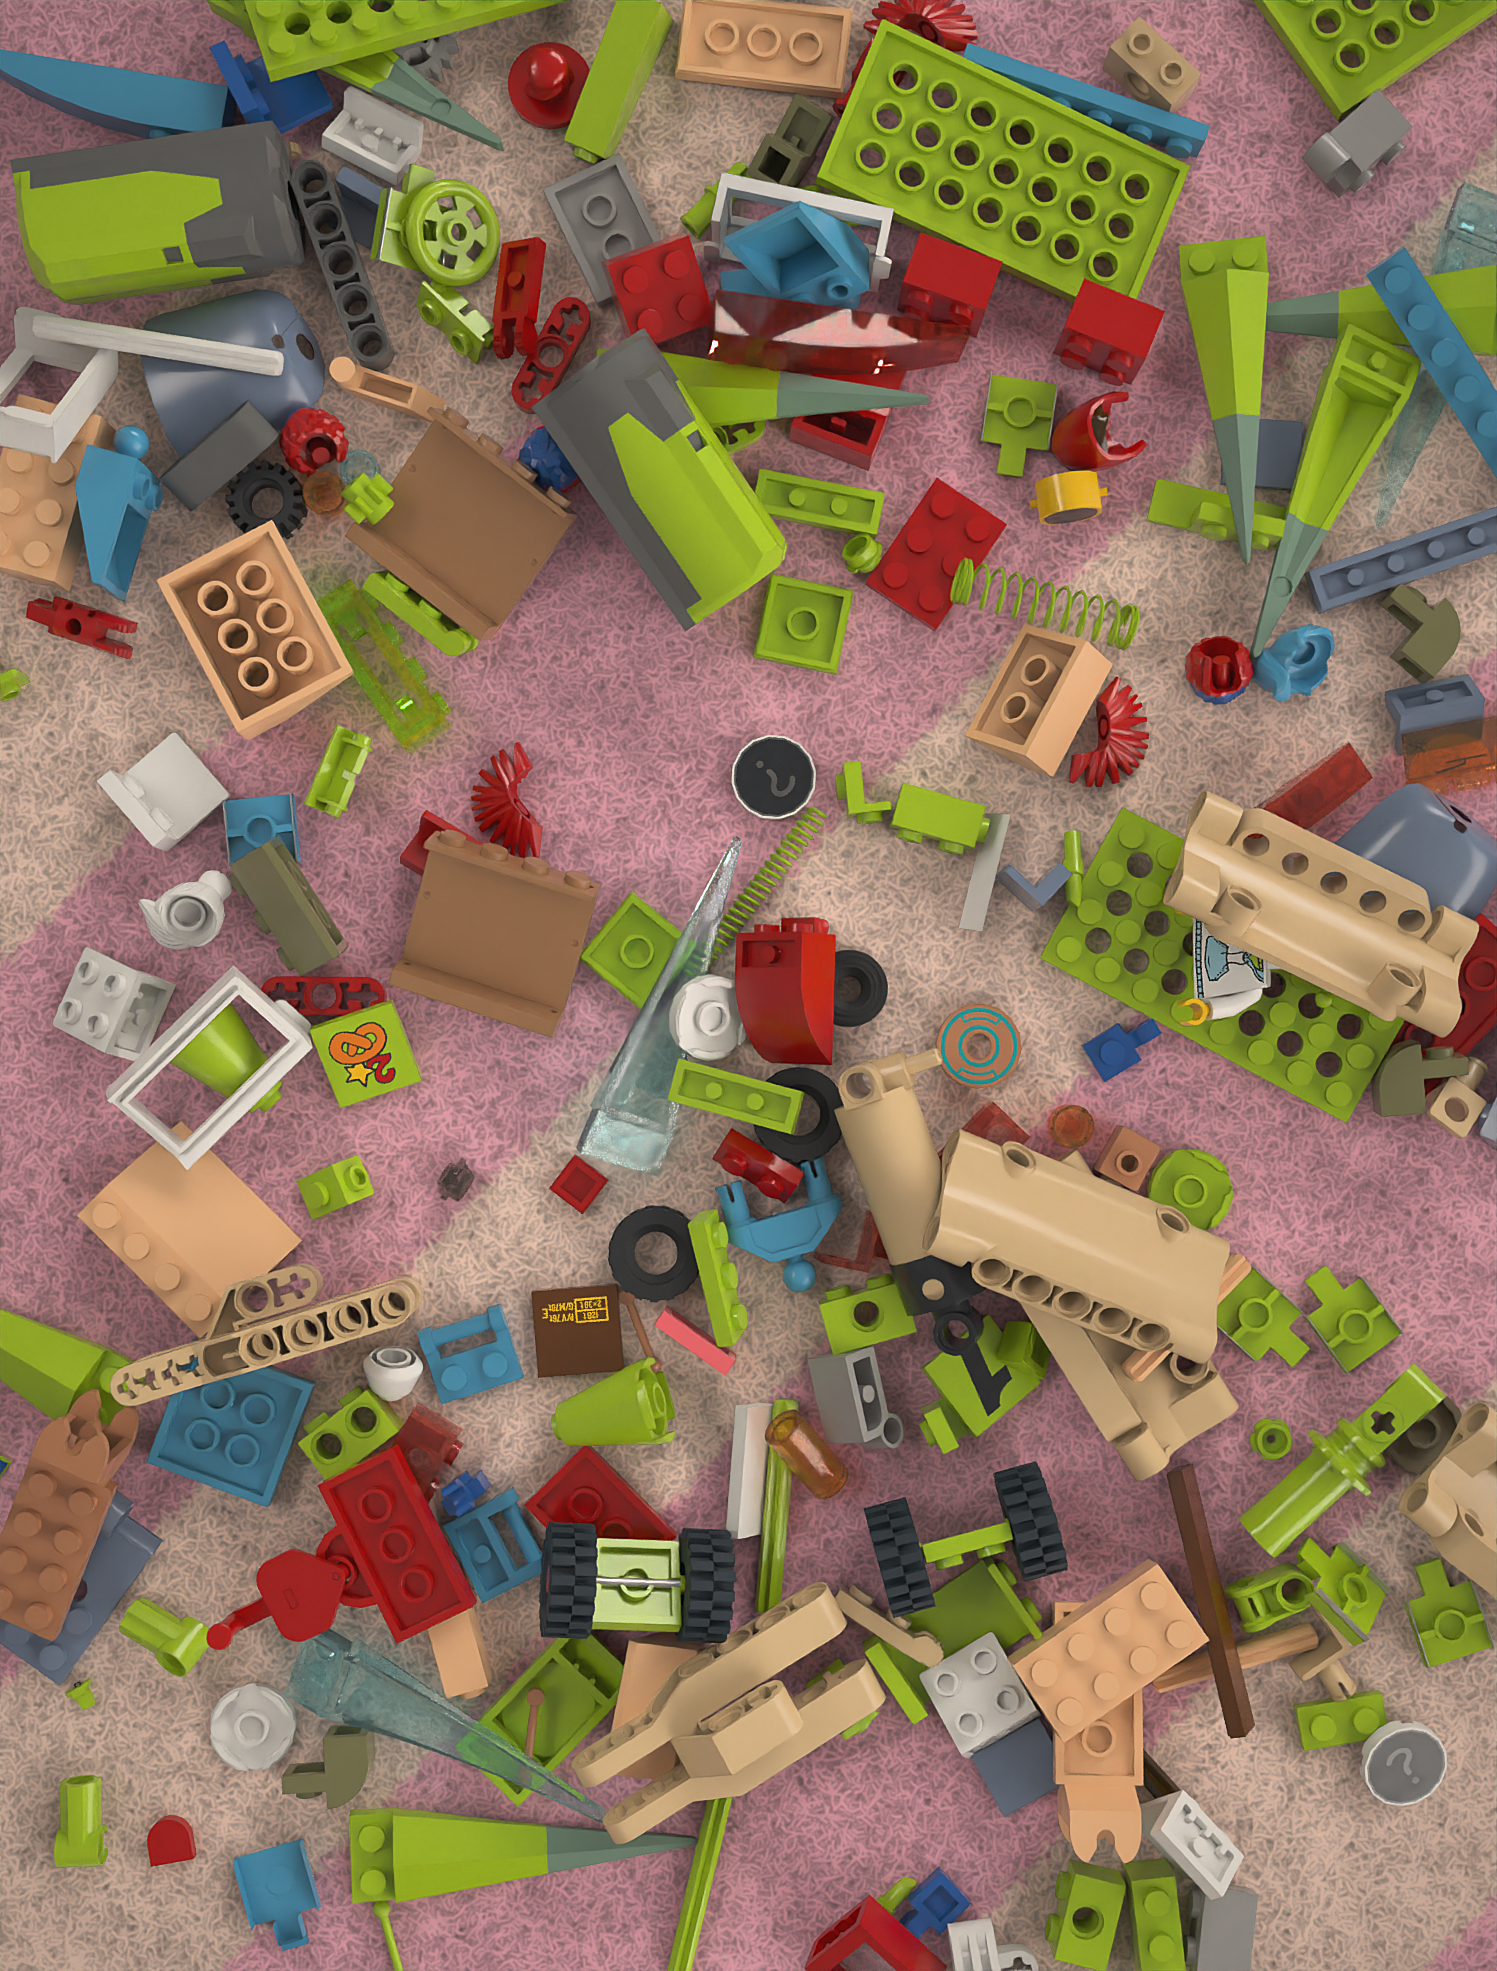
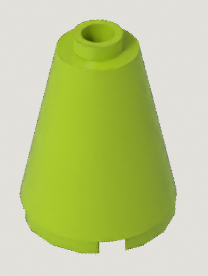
M230 1002L169 1063L228 1099L268 1059L235 1006ZM281 1079L248 1112L253 1113L258 1108L263 1113L268 1111L282 1097V1094L278 1091L279 1087L283 1084Z
M651 1357L640 1359L557 1404L555 1414L551 1416V1427L555 1437L558 1440L562 1439L566 1446L663 1445L672 1442L676 1430L668 1432V1420L676 1419L675 1407L664 1372L653 1373L650 1366L657 1363V1361Z

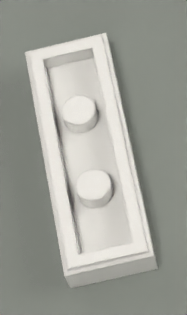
M758 1402L736 1405L726 1521V1530L730 1531L731 1538L741 1539L761 1534L773 1404Z

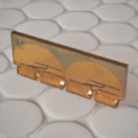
M1497 716L1402 734L1407 785L1419 783L1439 795H1444L1449 792L1447 778L1450 777L1454 792L1489 786L1491 783L1490 769H1493L1497 784Z

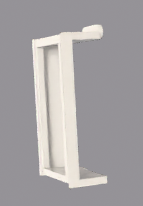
M724 172L721 173L711 219L712 242H704V260L720 263L722 259L742 264L725 245V237L757 222V220L732 215V197L783 208L801 201L839 220L879 228L876 246L864 243L869 249L870 290L868 291L878 293L880 279L889 278L892 261L885 257L893 208Z
M20 307L16 310V315L14 316L16 348L0 367V404L34 361L80 372L81 374L51 415L17 406H8L6 408L0 406V446L44 457L50 456L51 462L56 463L116 380L118 374V351L36 338L32 332L33 318L36 314L62 316L29 307Z
M233 965L127 1070L107 1087V1101L116 1105L178 1158L186 1170H188L313 1048L309 1035L311 1023L286 1000L278 999L273 1002ZM239 994L289 1040L184 1141L147 1110L134 1096Z

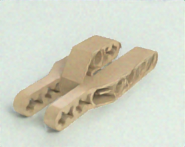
M307 1263L296 1264L234 1283L226 1287L205 1338L144 1356L122 1367L112 1376L110 1383L111 1393L120 1404L136 1406L392 1328L405 1322L420 1307L424 1297L423 1289L414 1278L401 1276L305 1305L315 1299L321 1293L323 1287V1276L314 1265ZM296 1273H298L300 1279H309L310 1286L304 1290L305 1296H303L301 1290H293L281 1295L279 1287L297 1279ZM252 1286H259L266 1291L268 1302L264 1309H256L250 1305L247 1295ZM392 1292L398 1293L403 1297L405 1308L394 1304ZM350 1306L355 1307L359 1311L361 1321L353 1317ZM309 1321L315 1324L317 1333L311 1329ZM267 1336L271 1338L273 1344L269 1342ZM194 1357H198L199 1366L194 1370L190 1371V1369L181 1368L180 1365L190 1363L194 1360ZM169 1368L172 1377H168L166 1369ZM154 1370L155 1380L152 1383L139 1382V1378L149 1375L150 1371ZM126 1382L130 1390L124 1391L122 1383Z
M817 1582L805 1587L729 1634L726 1642L715 1643L674 1668L642 1714L585 1748L574 1758L572 1768L584 1788L594 1787L603 1783L668 1741L672 1743L682 1762L617 1803L605 1814L603 1825L615 1844H624L635 1839L694 1801L744 1795L865 1718L884 1703L886 1699L885 1693L865 1657L864 1659H858L844 1665V1668L833 1675L827 1671L821 1675L823 1678L821 1681L795 1697L792 1694L789 1695L782 1681L773 1680L767 1682L702 1722L706 1717L833 1639L845 1629L847 1621L827 1583Z

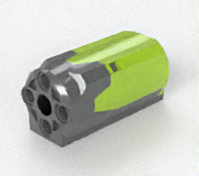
M273 120L10 160L16 191L18 225L30 268L36 281L47 290H51L64 303L82 305L267 277L274 270L297 267L304 264L306 252L305 226L301 225L298 212L300 207L291 184L293 171L291 151Z
M645 328L587 363L559 387L532 406L536 415L685 632L779 567L784 560L787 550L784 536Z

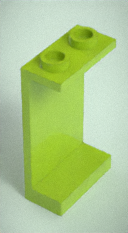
M991 1556L981 1559L933 1592L935 1607L904 1615L912 1622L909 1628L914 1632L927 1629L933 1633L934 1637H938V1640H941V1644H943L942 1649L944 1650L942 1660L989 1632L996 1636L1003 1650L1030 1632L1035 1640L1043 1636L1037 1624L1038 1621L1043 1619L1040 1612L1029 1596L1022 1600L1019 1598L1012 1587L1018 1583V1580L1006 1562L1002 1560L996 1564ZM872 1634L862 1641L864 1653L913 1725L927 1717L928 1713L925 1704L930 1702L931 1698L919 1676L922 1672L929 1669L928 1666H924L923 1662H917L876 1634Z

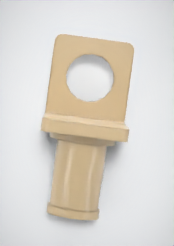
M1466 1056L1468 1059L1469 1075L1450 1076L1440 1082L1425 1097L1431 1103L1427 1111L1428 1116L1458 1139L1467 1136L1487 1103L1475 1091L1484 1076L1487 1075L1488 1068L1481 1060L1471 1056Z
M1311 1604V1607L1330 1634L1319 1641V1646L1316 1649L1301 1653L1288 1662V1664L1302 1682L1317 1674L1333 1701L1341 1702L1346 1700L1347 1697L1338 1686L1339 1682L1343 1688L1345 1687L1350 1696L1357 1689L1356 1683L1350 1678L1338 1660L1352 1649L1343 1635Z

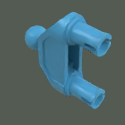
M824 1156L813 1160L817 1173L816 1177H813L809 1161L797 1164L798 1168L805 1173L802 1178L809 1199L805 1202V1206L756 1219V1216L751 1217L742 1187V1180L734 1181L730 1184L734 1201L730 1198L727 1184L715 1188L726 1221L728 1242L772 1263L786 1259L787 1265L782 1273L783 1282L787 1288L797 1293L811 1289L816 1280V1270L813 1264L803 1259L802 1254L815 1251L844 1205L842 1197L839 1196L838 1192L833 1193Z

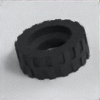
M792 1067L781 1070L765 1081L802 1091L811 1096L819 1106L820 1120L813 1131L799 1136L753 1124L755 1133L763 1146L781 1159L792 1162L812 1161L827 1154L838 1143L842 1134L834 1110L844 1106L835 1083L823 1073L805 1067Z
M664 1205L645 1206L631 1212L616 1227L609 1242L608 1262L615 1281L620 1283L621 1288L626 1293L633 1294L634 1298L641 1301L642 1299L650 1300V1302L669 1301L674 1299L675 1296L683 1294L695 1282L699 1269L688 1228V1223L691 1220L684 1213ZM651 1232H661L668 1235L677 1247V1260L674 1266L662 1274L645 1272L640 1268L635 1259L637 1242L641 1237Z

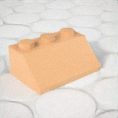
M1024 624L965 736L1026 769L1053 777L1113 664L1087 640Z
M659 1632L630 1639L611 1732L646 1710L674 1668L715 1643L678 1642L675 1632ZM668 1741L615 1775L656 1780L682 1762L672 1743Z

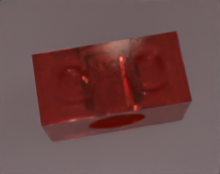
M418 1403L410 1413L392 1446L399 1445L429 1504L442 1482L435 1476L443 1462L451 1467L464 1443L457 1440L463 1429ZM422 1449L426 1451L430 1456V1466L427 1468L415 1466L410 1458L411 1450Z

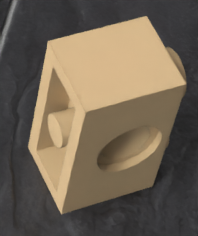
M1140 16L1110 46L1102 67L1136 101L1174 114L1192 96L1202 75Z

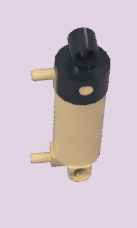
M932 1048L908 1058L901 1050L882 1058L868 1059L845 1070L838 1082L839 1093L844 1106L835 1109L834 1112L890 1261L889 1268L907 1316H917L932 1312L935 1320L933 1335L938 1348L946 1354L959 1356L969 1352L983 1334V1318L979 1311L970 1305L969 1298L983 1292L987 1288L978 1284L972 1277L971 1262L967 1261L964 1266L960 1267L922 1251L925 1231L937 1210L940 1200L942 1164L913 1088L914 1085L918 1084L914 1074L938 1066L943 1060L937 1048ZM863 1074L869 1077L871 1089L865 1085ZM958 1320L964 1323L968 1328L969 1336L962 1339L954 1336L950 1331L949 1322Z

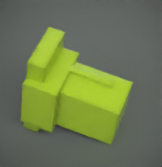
M90 1678L82 1683L80 1681L75 1683L74 1687L65 1694L67 1698L71 1696L73 1700L76 1699L83 1711L93 1706L96 1702L89 1688L92 1682Z

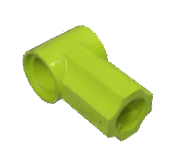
M145 1597L139 1600L136 1599L119 1624L120 1633L153 1652L158 1663L169 1673L177 1677H186L209 1648L206 1640V1634L209 1629L202 1622L188 1616L183 1617L181 1620Z
M94 1775L73 1776L64 1778L60 1782L61 1827L57 1831L54 1843V1861L58 1868L103 1866L106 1862L108 1848H104L103 1832L108 1831V1827L102 1824L101 1777Z

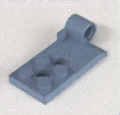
M117 1490L82 1576V1579L87 1584V1595L83 1599H73L62 1630L57 1638L52 1642L5 1620H0V1644L59 1686L66 1680L163 1541L128 1516L135 1503Z

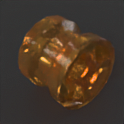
M319 471L312 474L304 484L303 498L307 506L318 515L334 517L344 511L342 508L348 503L341 495L346 484L336 474L328 471Z
M1064 1104L1051 1112L1047 1128L1050 1136L1056 1143L1076 1148L1083 1146L1091 1139L1094 1133V1121L1092 1115L1085 1108L1079 1105Z

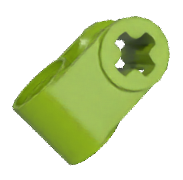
M1291 1563L1279 1564L1259 1574L1246 1576L1228 1584L1224 1588L1226 1596L1234 1601L1241 1617L1239 1626L1244 1633L1263 1630L1276 1621L1306 1610L1311 1606V1603L1304 1596L1315 1591L1314 1585L1308 1576L1295 1564ZM1294 1578L1300 1579V1587L1295 1593L1291 1595L1282 1594V1586L1286 1581ZM1249 1598L1251 1599V1602L1254 1606L1253 1609L1251 1608L1250 1603L1248 1601Z

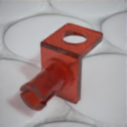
M866 1210L855 1260L816 1251L813 1258L824 1264L869 1273L874 1257L888 1259L872 1212Z

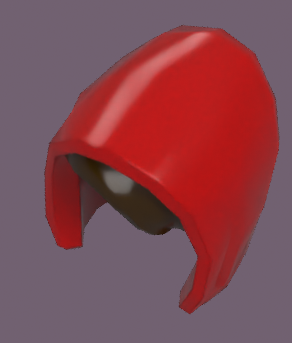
M1112 391L1092 398L1070 410L1058 422L1051 437V451L1062 466L1070 471L1095 472L1106 470L1131 460L1147 446L1144 440H1140L1134 445L1125 448L1121 443L1113 442L1108 433L1112 426L1110 420L1112 404L1127 401L1129 393Z

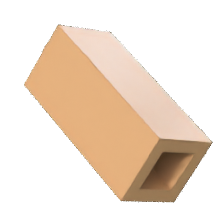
M473 1606L427 1629L446 1698L459 1695L461 1700H466L479 1696L485 1692V1687L489 1686L493 1677L478 1618Z

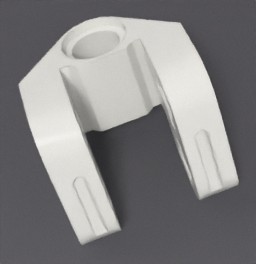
M991 1917L947 1924L953 1971H1013V1969L1001 1968L1013 1966V1959L1016 1957H1021L1023 1963L1026 1965L1030 1964V1966H1025L1022 1970L1015 1971H1038L1039 1967L1035 1955L1029 1947L1015 1943L996 1946Z

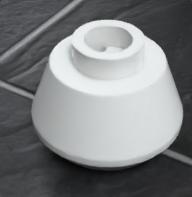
M383 1346L373 1350L364 1359L363 1368L370 1389L379 1398L386 1401H397L412 1391L422 1373L423 1363L416 1353L408 1348Z

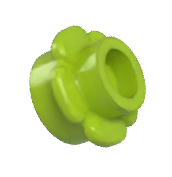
M861 533L851 538L842 550V557L848 563L846 565L847 570L851 573L859 571L861 573H868L872 571L880 562V555L883 549L882 544L879 541L876 542L875 539L866 533Z
M1264 1418L1254 1425L1255 1431L1250 1435V1445L1255 1452L1260 1453L1263 1459L1269 1461L1278 1460L1290 1451L1293 1439L1290 1435V1428L1284 1421L1280 1419H1274L1273 1421L1269 1418ZM1274 1435L1275 1440L1271 1443L1268 1442V1436Z

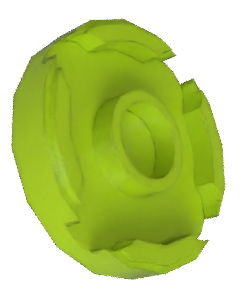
M1178 1149L1163 1156L1152 1168L1146 1185L1148 1199L1179 1210L1187 1217L1192 1226L1204 1231L1217 1226L1228 1214L1233 1200V1186H1231V1180L1225 1165L1212 1154L1198 1149Z

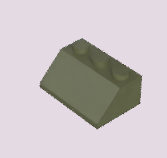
M280 836L264 843L229 865L234 872L229 876L234 888L242 898L250 897L257 908V911L253 912L256 922L266 935L271 932L281 946L276 949L277 953L289 971L296 969L298 974L302 976L341 955L347 948V942Z

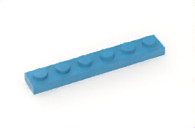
M970 43L967 44L963 55L964 58L1112 129L1125 133V135L1146 145L1151 142L1166 147V152L1175 158L1185 159L1189 156L1197 158L1210 128L1209 125Z
M1402 246L1365 274L1497 478V391L1407 249Z

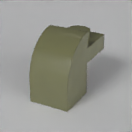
M795 94L775 134L766 133L746 174L756 180L794 188L798 187L818 157L815 154L835 116L801 94Z
M1400 583L1389 591L1379 603L1381 607L1411 631L1390 658L1423 684L1433 679L1455 653L1461 634L1460 621L1456 610L1446 598L1430 608L1426 604L1425 596L1420 591L1410 586L1405 587Z
M1412 1039L1391 1046L1371 1079L1374 1112L1381 1117L1426 1114L1424 1079L1469 1075L1467 1057L1460 1053H1453V1047L1449 1046L1427 1048L1426 1055L1422 1056L1421 1044Z
M373 1723L330 1726L323 1737L324 1762L289 1764L281 1777L282 1795L296 1794V1797L299 1799H310L320 1796L322 1792H326L327 1809L340 1807L352 1800L363 1787L373 1767L375 1758Z

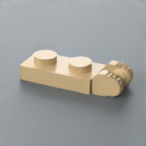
M854 1583L850 1589L843 1584L840 1585L834 1598L844 1614L917 1662H923L924 1666L927 1665L928 1668L930 1666L934 1668L935 1665L939 1666L944 1657V1654H942L944 1650L942 1649L943 1644H941V1640H938V1637H934L933 1633L927 1629L914 1632L909 1628L912 1622L903 1615L893 1618L891 1609L889 1608L886 1613L872 1604L875 1599L874 1596Z

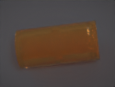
M794 1409L784 1411L770 1422L765 1431L766 1442L815 1498L820 1500L828 1499L844 1487L849 1476L847 1467L799 1411Z

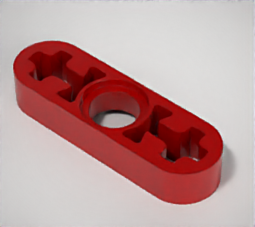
M567 297L557 302L537 337L535 352H533V355L526 357L514 379L511 393L515 405L522 412L536 414L532 406L559 386L591 326V317L587 305L582 300ZM573 310H577L579 320L582 323L580 325L575 323L570 325L566 337L572 343L568 345L563 338L558 336L565 327L564 318L561 315L563 313L570 315ZM552 330H555L558 335L551 334ZM555 346L562 350L564 356L559 365L547 367L540 362V354L546 347ZM532 367H535L542 375L552 377L550 382L544 377L540 380L538 384V391L541 395L540 399L532 397L529 402L524 401L525 396L521 389L523 386L531 388L537 378L536 373L530 371Z
M276 976L268 979L261 988V991L270 998L271 992L278 991L279 984H284V990L301 992L299 984L306 983L303 991L305 1009H299L301 1000H286L302 1016H343L364 1009L363 1002L358 1000H347L349 1009H341L345 999L342 983H349L347 992H363L364 985L370 984V990L378 993V1000L371 1001L370 1006L387 1001V992L384 985L371 977ZM321 984L331 985L336 993L333 1005L325 1009L317 1007L312 997L315 988Z

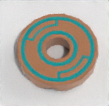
M986 1004L966 1005L951 1013L940 1026L935 1042L936 1048L942 1056L943 1061L940 1065L945 1073L956 1083L974 1089L993 1087L1006 1080L1017 1067L1022 1050L1020 1032L1012 1018L999 1008ZM974 1034H983L990 1041V1051L984 1058H973L967 1051V1041Z

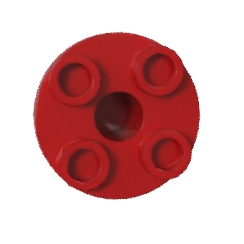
M544 42L533 45L523 51L511 66L508 76V92L511 103L519 117L535 127L542 129L566 127L570 125L590 69L584 58L567 45L556 42Z

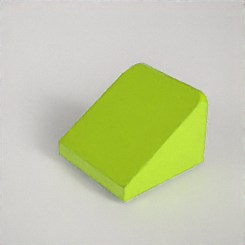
M1008 1321L1004 1328L997 1360L1036 1379L1044 1380L1051 1355L1049 1348L1032 1322Z

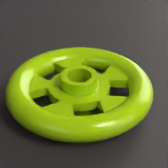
M441 179L425 186L413 199L407 213L405 227L408 248L418 267L432 280L451 287L467 286L484 277L493 266L500 247L498 218L486 196L467 182L457 179ZM452 197L455 210L446 211L441 214L437 200ZM471 208L476 211L481 221V225L475 229L471 220L465 215ZM424 221L434 222L432 231L434 241L424 240ZM453 225H456L459 230L460 236L458 241L451 234ZM475 241L482 249L473 262L466 256V252ZM441 251L455 257L452 269L438 263Z

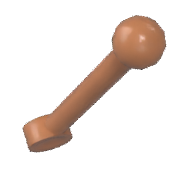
M622 1289L618 1296L619 1300L628 1309L645 1356L654 1358L657 1363L650 1366L653 1373H656L661 1369V1360L654 1356L634 1304L635 1296L629 1292L626 1293Z
M539 1687L531 1688L527 1694L530 1711L523 1764L518 1768V1776L524 1781L531 1780L535 1774L532 1758L538 1710L545 1697L544 1691Z

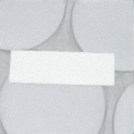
M987 813L986 818L990 819V824L984 843L979 844L959 928L983 930L1010 814Z

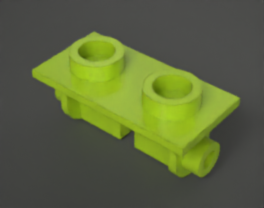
M423 281L416 304L422 319L428 325L436 326L449 338L451 346L458 354L466 355L477 364L480 361L483 346L488 350L493 348L494 325L487 321L476 309L463 316L461 312L468 308L469 302L453 287L436 281H432L428 285Z
M336 725L304 804L335 818H340L342 811L347 812L348 808L346 805L356 784L353 781L356 774H360L368 752L372 753L373 748L369 747L372 739Z

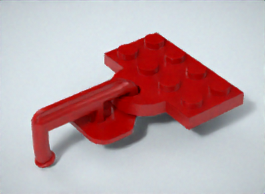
M398 1444L317 1485L337 1525L324 1535L316 1550V1556L299 1549H289L263 1563L256 1576L257 1587L262 1597L234 1610L220 1623L211 1626L206 1634L207 1644L214 1650L226 1649L231 1644L233 1636L239 1631L272 1616L278 1630L286 1639L293 1642H303L327 1631L333 1625L339 1603L344 1606L356 1608L377 1604L398 1644L472 1608L477 1603Z

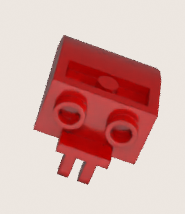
M818 917L781 918V932L780 925L754 924V932L736 933L735 991L739 1014L745 1032L754 1049L763 1059L770 1063L832 1065L836 935L828 934L829 924L825 919Z

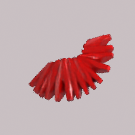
M894 0L895 4L880 1L878 3L879 8L872 10V15L877 20L865 21L863 25L864 29L876 35L880 23L884 19L905 30H914L924 39L951 52L965 51L968 43L977 46L972 41L978 38L977 31H975L976 23L972 22V15H961L966 6L964 4L951 6L954 0Z
M1117 676L1096 700L1098 746L1094 751L1071 755L1069 783L1074 784L1083 772L1086 787H1092L1094 781L1096 787H1102L1106 772L1112 784L1119 783L1118 768L1130 776L1133 773L1131 767L1138 768L1140 766L1135 758L1143 760L1145 757L1135 748H1148V745L1141 742V740L1149 739V733L1130 729L1132 726L1147 722V717H1130L1143 705L1141 702L1133 705L1138 695L1134 694L1128 697L1132 691L1129 685L1118 691L1121 678Z
M517 742L514 743L513 761L504 749L499 751L500 760L495 755L490 758L497 777L484 769L479 771L478 774L491 787L473 785L472 790L481 794L471 796V801H480V804L471 807L472 811L486 809L474 817L475 822L483 820L478 827L481 832L499 824L489 840L492 844L504 837L502 847L507 850L511 847L510 855L515 856L519 850V858H525L531 848L533 857L540 858L543 826L530 814L517 795V784L522 782V778H526L533 766L521 743Z

